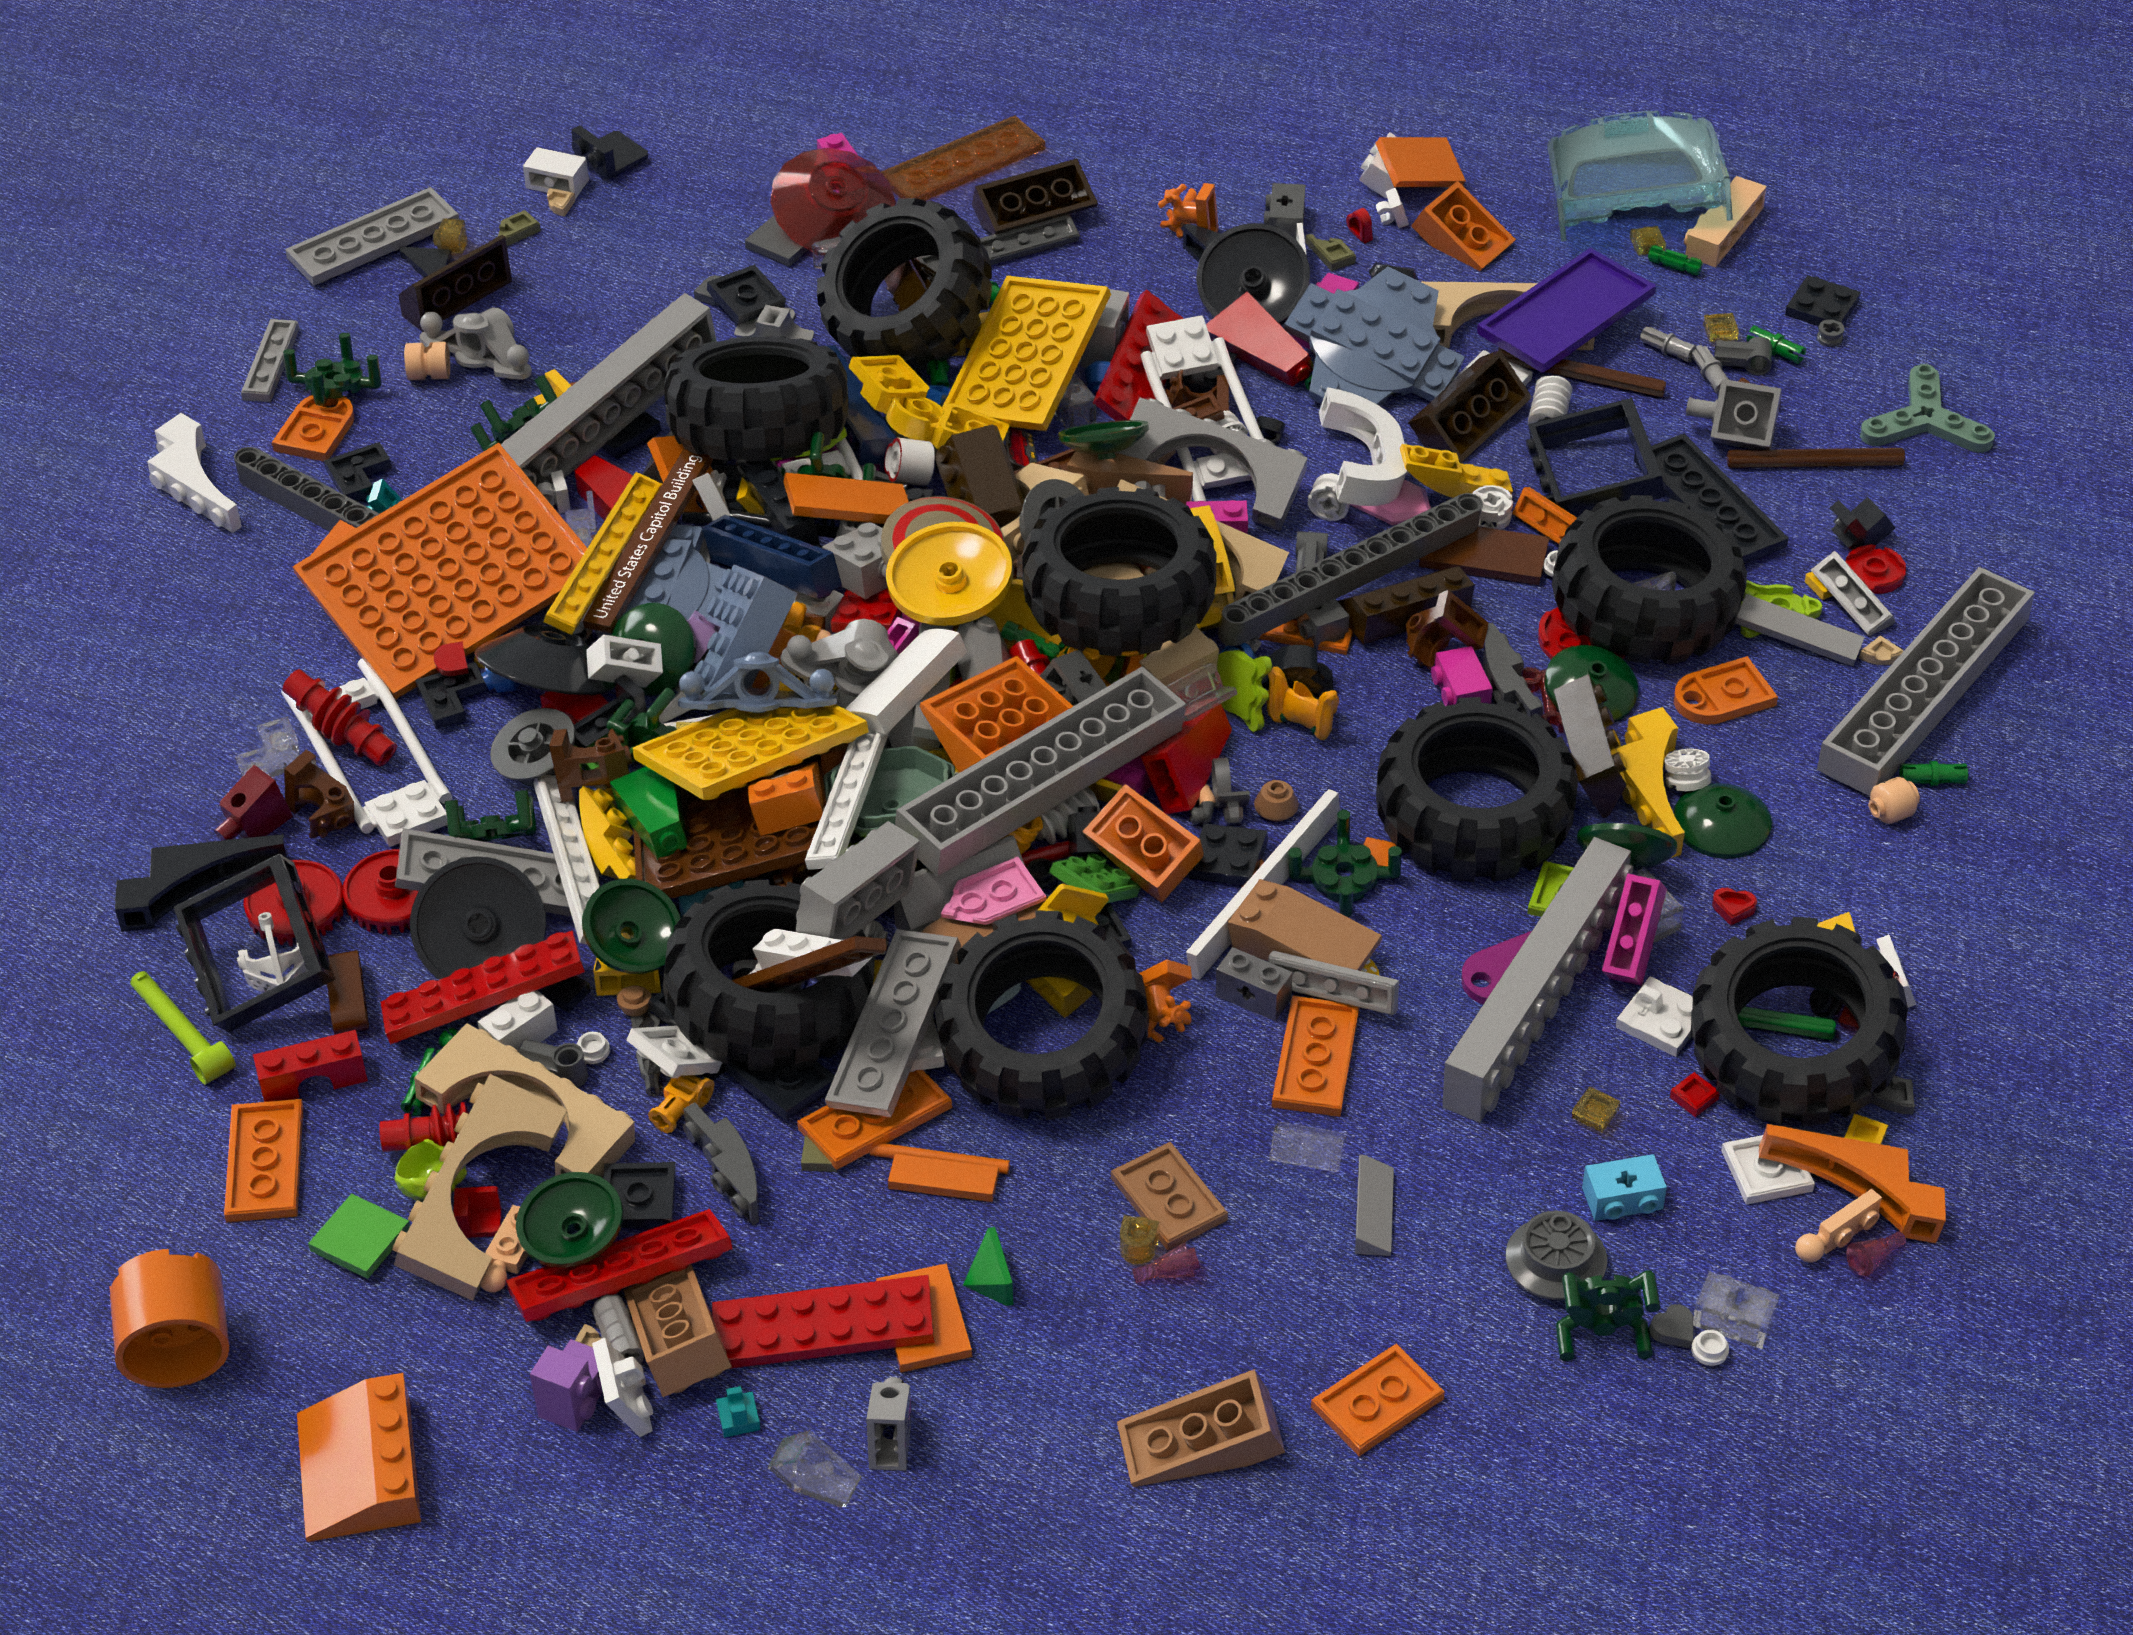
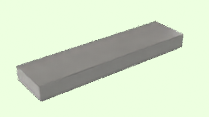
M270 319L242 388V400L271 402L285 367L283 351L292 349L300 329L298 321Z
M1746 594L1735 623L1850 666H1854L1865 638Z
M1274 950L1269 954L1268 962L1293 972L1292 991L1389 1015H1394L1398 1010L1399 980Z

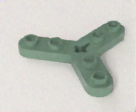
M1920 364L1910 370L1908 379L1909 406L1865 420L1861 425L1860 431L1861 440L1871 446H1881L1928 432L1976 453L1989 451L1993 446L1995 438L1994 432L1988 426L1941 407L1939 373L1929 364Z

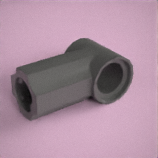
M1755 337L1748 342L1716 340L1714 358L1719 360L1722 366L1746 368L1753 375H1764L1770 371L1772 366V343L1763 337Z
M1297 531L1296 572L1327 557L1328 533Z
M524 1040L519 1048V1053L533 1062H540L548 1071L560 1078L569 1079L577 1088L584 1085L588 1079V1070L583 1050L575 1043H566L557 1047L534 1040Z

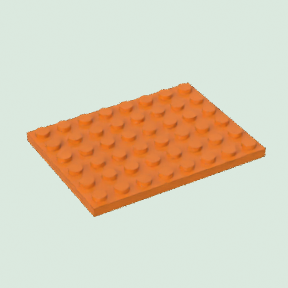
M497 443L292 567L296 576L366 664L385 683L396 700L416 687L415 680L439 673L435 667L434 654L442 645L463 641L465 656H467L483 643L495 639L553 603L584 555L587 547L501 444Z

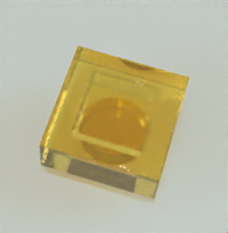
M1658 226L1643 227L1630 231V240L1638 255L1648 254L1653 245L1662 247L1665 251L1666 242Z
M1733 313L1704 315L1703 324L1709 342H1716V340H1738L1739 330Z
M1589 1086L1574 1106L1572 1118L1603 1133L1619 1111L1620 1101Z

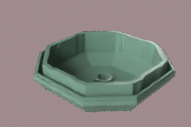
M917 746L883 748L852 834L864 839L873 829L877 830L888 821L895 825L896 810L955 776V766ZM841 763L824 775L827 800Z

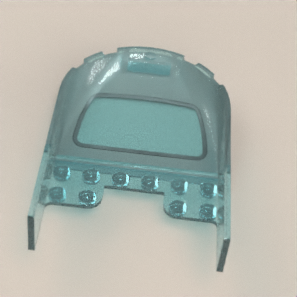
M1640 111L1591 119V125L1580 128V125L1575 124L1561 131L1562 136L1560 138L1553 136L1547 144L1555 216L1561 242L1567 241L1565 226H1576L1582 221L1590 220L1593 223H1602L1613 215V210L1625 211L1643 206L1656 207L1669 203V206L1675 208L1677 212H1688L1692 210V207L1704 206V208L1713 209L1722 205L1727 221L1733 220L1730 177L1714 127L1709 120L1703 117L1693 120L1692 114L1675 111L1672 113V116H1659V111Z

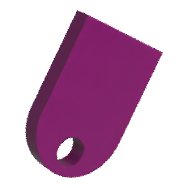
M1532 931L1478 951L1465 961L1462 968L1461 983L1465 993L1471 999L1482 1005L1485 1003ZM1481 979L1487 981L1489 985L1477 987L1472 982Z

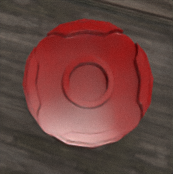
M1876 545L1860 546L1849 552L1845 562L1873 594L1892 592L1899 588L1905 579L1906 563L1901 555L1890 548L1884 547V550L1876 549Z

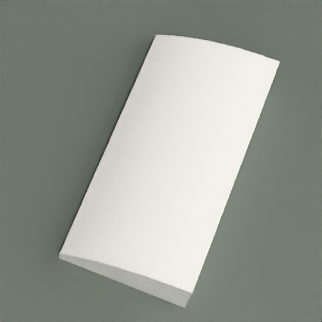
M930 629L920 633L859 694L846 710L865 719L868 729L886 735L968 652L960 633L946 629Z

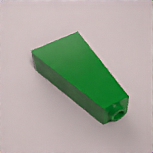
M647 766L610 781L618 809L627 817V821L657 860L660 857L673 854L679 848L680 850L687 848L679 785Z

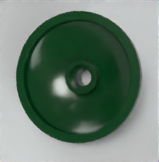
M1141 420L1100 422L1060 431L1058 436L1059 441L1065 446L1079 453L1097 455L1098 460L1115 458V452L1132 447L1144 437L1149 430V424L1147 421Z
M646 603L636 606L618 620L612 634H610V636L661 644L663 673L647 687H640L644 690L645 696H658L665 688L673 690L679 685L682 675L690 672L696 655V638L692 626L682 613L668 605Z
M1577 645L1558 652L1549 662L1544 677L1545 689L1548 697L1557 708L1558 704L1553 689L1589 674L1595 685L1600 683L1603 686L1608 701L1604 702V706L1609 708L1614 723L1626 717L1633 709L1638 697V682L1630 666L1615 653L1597 646Z
M1711 783L1702 789L1687 791L1677 801L1673 813L1685 832L1683 842L1691 849L1714 858L1732 859L1756 852L1768 840L1772 827L1770 811L1759 797L1742 787L1727 783Z
M1600 823L1585 826L1577 833V843L1584 852L1594 837L1630 850V865L1633 866V872L1634 870L1649 869L1666 862L1677 852V842L1673 837L1659 830L1639 825Z
M625 878L610 881L599 887L591 895L583 910L582 930L588 947L605 965L627 974H646L665 966L667 942L674 933V926L681 918L672 900L662 890L642 880ZM621 933L629 934L631 939L624 938Z
M569 1172L554 1176L535 1187L521 1204L516 1219L518 1239L524 1251L532 1259L543 1265L566 1268L587 1263L605 1252L617 1238L623 1223L622 1202L615 1188L608 1181L595 1174Z

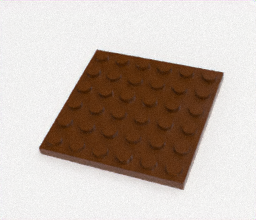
M815 754L803 759L800 764L786 766L775 771L778 772L817 761L820 770L823 807L825 808L827 797L824 772L821 766V754ZM752 781L742 788H733L723 792L719 797L712 800H702L680 787L687 848L683 850L679 848L673 854L660 857L657 860L656 856L653 855L633 828L636 879L656 886L671 899L682 895L690 896L698 891L715 886L723 887L730 882L745 878H756L770 871L789 869L796 864L805 862L819 821L760 836L749 804L748 785Z

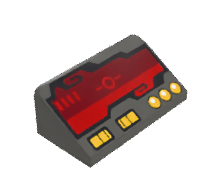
M1009 427L1004 439V446L1013 471L1024 468L1030 463H1036L1033 434L1016 427Z

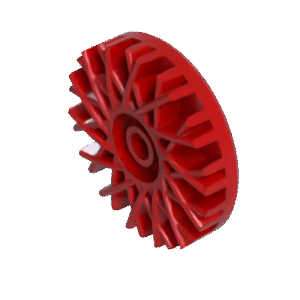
M399 849L384 850L367 856L348 872L344 880L342 893L347 913L351 916L353 922L358 919L361 928L366 926L368 932H370L372 925L377 926L378 933L380 934L386 929L387 934L391 935V926H399L401 933L404 932L405 927L410 930L412 906L419 891L395 887Z
M291 860L297 869L317 928L325 936V930H333L332 920L340 922V917L344 915L342 906H345L341 880L332 869L323 864L309 860ZM276 883L244 898L246 917L254 934L259 931L260 937L262 939L266 938L265 931H262L260 928L258 916L261 913L268 912L271 913L274 928L271 930L273 938L277 937L280 945L288 941L289 946H293L292 938H295Z

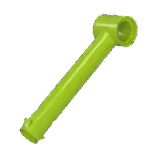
M141 971L132 977L130 984L134 990L145 1000L148 1006L193 1056L189 1059L191 1067L204 1085L236 1068L235 1060L227 1046L222 1041L211 1046L147 972Z

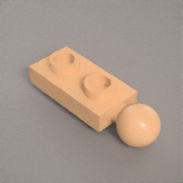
M1870 1189L1820 1223L1817 1235L1811 1233L1802 1235L1795 1245L1798 1257L1805 1262H1816L1823 1254L1829 1253L1836 1247L1842 1248L1847 1245L1853 1236L1862 1229L1869 1230L1880 1217L1879 1209L1882 1197L1873 1189Z
M512 1205L485 1254L493 1257L480 1282L482 1289L487 1292L494 1293L502 1290L506 1285V1271L518 1274L528 1256L522 1248L516 1232V1219L520 1206Z

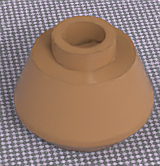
M1272 780L1262 786L1255 798L1254 806L1257 813L1263 818L1273 822H1280L1289 819L1297 812L1299 802L1288 783L1281 780Z

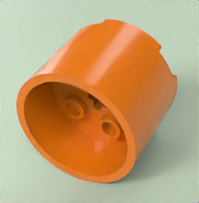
M161 1249L136 1256L118 1268L119 1275L115 1278L112 1285L109 1286L115 1363L123 1376L137 1384L148 1387H179L209 1377L225 1363L229 1354V1339L221 1271L213 1260L198 1252L192 1257L187 1255H169V1249Z

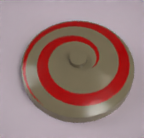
M935 496L919 498L897 508L887 518L883 526L880 550L883 561L887 566L896 547L908 536L925 527L944 522L977 524L994 532L1004 543L1005 539L997 522L981 508L960 499Z

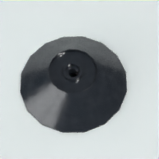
M545 625L523 626L483 643L474 651L478 662L491 672L533 688L568 695L589 696L610 693L615 688V683L588 679L587 649L589 646L578 635L568 634L555 627Z

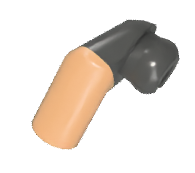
M1205 784L1198 798L1200 807H1193L1190 810L1192 815L1190 816V821L1194 825L1208 824L1212 819L1216 798L1210 787Z

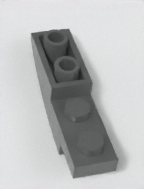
M1493 622L1489 623L1484 643L1483 670L1493 688L1492 700L1494 704L1497 705L1499 700L1520 705L1522 713L1529 717L1534 714L1541 717L1543 714L1542 702L1537 696L1532 694L1525 679L1521 676L1524 669L1521 655L1515 653L1509 645L1506 635L1500 633Z
M694 1102L683 1109L685 1117L683 1130L685 1135L692 1143L697 1142L700 1145L706 1159L711 1164L713 1174L710 1176V1180L715 1190L719 1194L725 1193L730 1199L734 1211L739 1216L744 1215L752 1225L759 1222V1201L756 1176L751 1156L744 1141L727 1117L714 1124Z

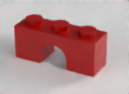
M356 1030L253 1054L264 1102L300 1098L298 1086L303 1080L312 1076L328 1077L332 1081L334 1090L368 1081Z

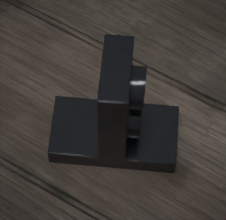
M625 674L615 679L616 699L574 724L576 734L574 744L578 748L594 747L597 740L608 737L607 722L626 699L633 701L636 708L624 721V724L629 725L638 714L646 713L644 690Z

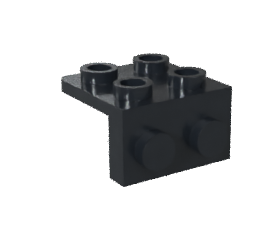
M580 125L571 129L573 140L571 145L574 155L585 157L587 159V166L607 180L648 159V151L620 131H613L598 139Z

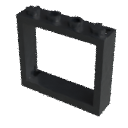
M1632 398L1528 424L1530 439L1525 440L1529 455L1535 454L1532 457L1536 474H1542V476H1539V481L1543 494L1548 493L1547 499L1578 518L1586 509L1591 511L1597 503L1615 497L1619 501H1628L1631 495L1652 496L1653 500L1665 497L1662 473ZM1626 428L1644 476L1561 497L1544 449Z
M281 854L174 906L179 924L176 926V929L186 942L187 949H185V955L188 962L194 967L197 975L195 985L200 994L204 996L207 1004L205 1014L211 1017L213 1026H217L228 1033L336 980L295 864ZM276 883L307 971L231 1009L201 920Z

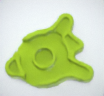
M1749 580L1746 581L1743 599L1748 594L1814 619L1821 615L1822 603L1818 599L1811 598L1805 594L1801 598L1793 593L1792 586L1780 584L1758 585ZM1743 626L1740 629V633L1747 638L1763 634Z
M1240 650L1225 651L1218 655L1217 670L1209 674L1218 684V702H1221L1222 707L1228 712L1240 716L1251 731H1260L1264 727L1262 706L1269 698L1268 691L1262 686L1261 681L1262 678L1272 671L1271 659L1267 656L1252 659Z

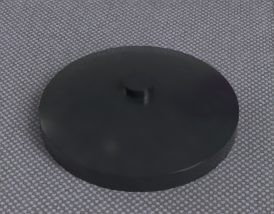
M1250 223L1239 225L1223 232L1208 245L1198 264L1196 282L1200 300L1212 318L1248 292L1282 326L1310 285L1311 274L1307 256L1294 237L1272 225Z
M490 857L462 858L438 869L420 888L414 900L410 916V933L415 951L423 965L439 980L450 976L458 969H469L483 964L488 958L494 956L502 957L515 952L520 946L526 944L534 945L545 940L547 930L545 906L532 881L511 864Z

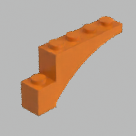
M1767 1124L1759 1145V1158L1781 1162L1808 1171L1833 1182L1857 1197L1873 1189L1882 1197L1879 1213L1900 1231V1237L1931 1243L1937 1242L1946 1222L1945 1188L1909 1182L1908 1149Z

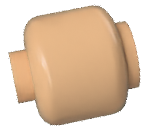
M1895 777L1873 787L1868 805L1874 817L1879 818L1884 823L1893 824L1915 814L1920 802V796L1912 782L1901 777Z

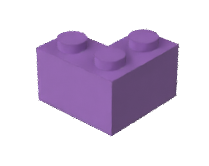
M570 1339L563 1351L548 1345L530 1373L538 1417L578 1432L584 1420H589L592 1417L597 1400L603 1392L593 1347Z

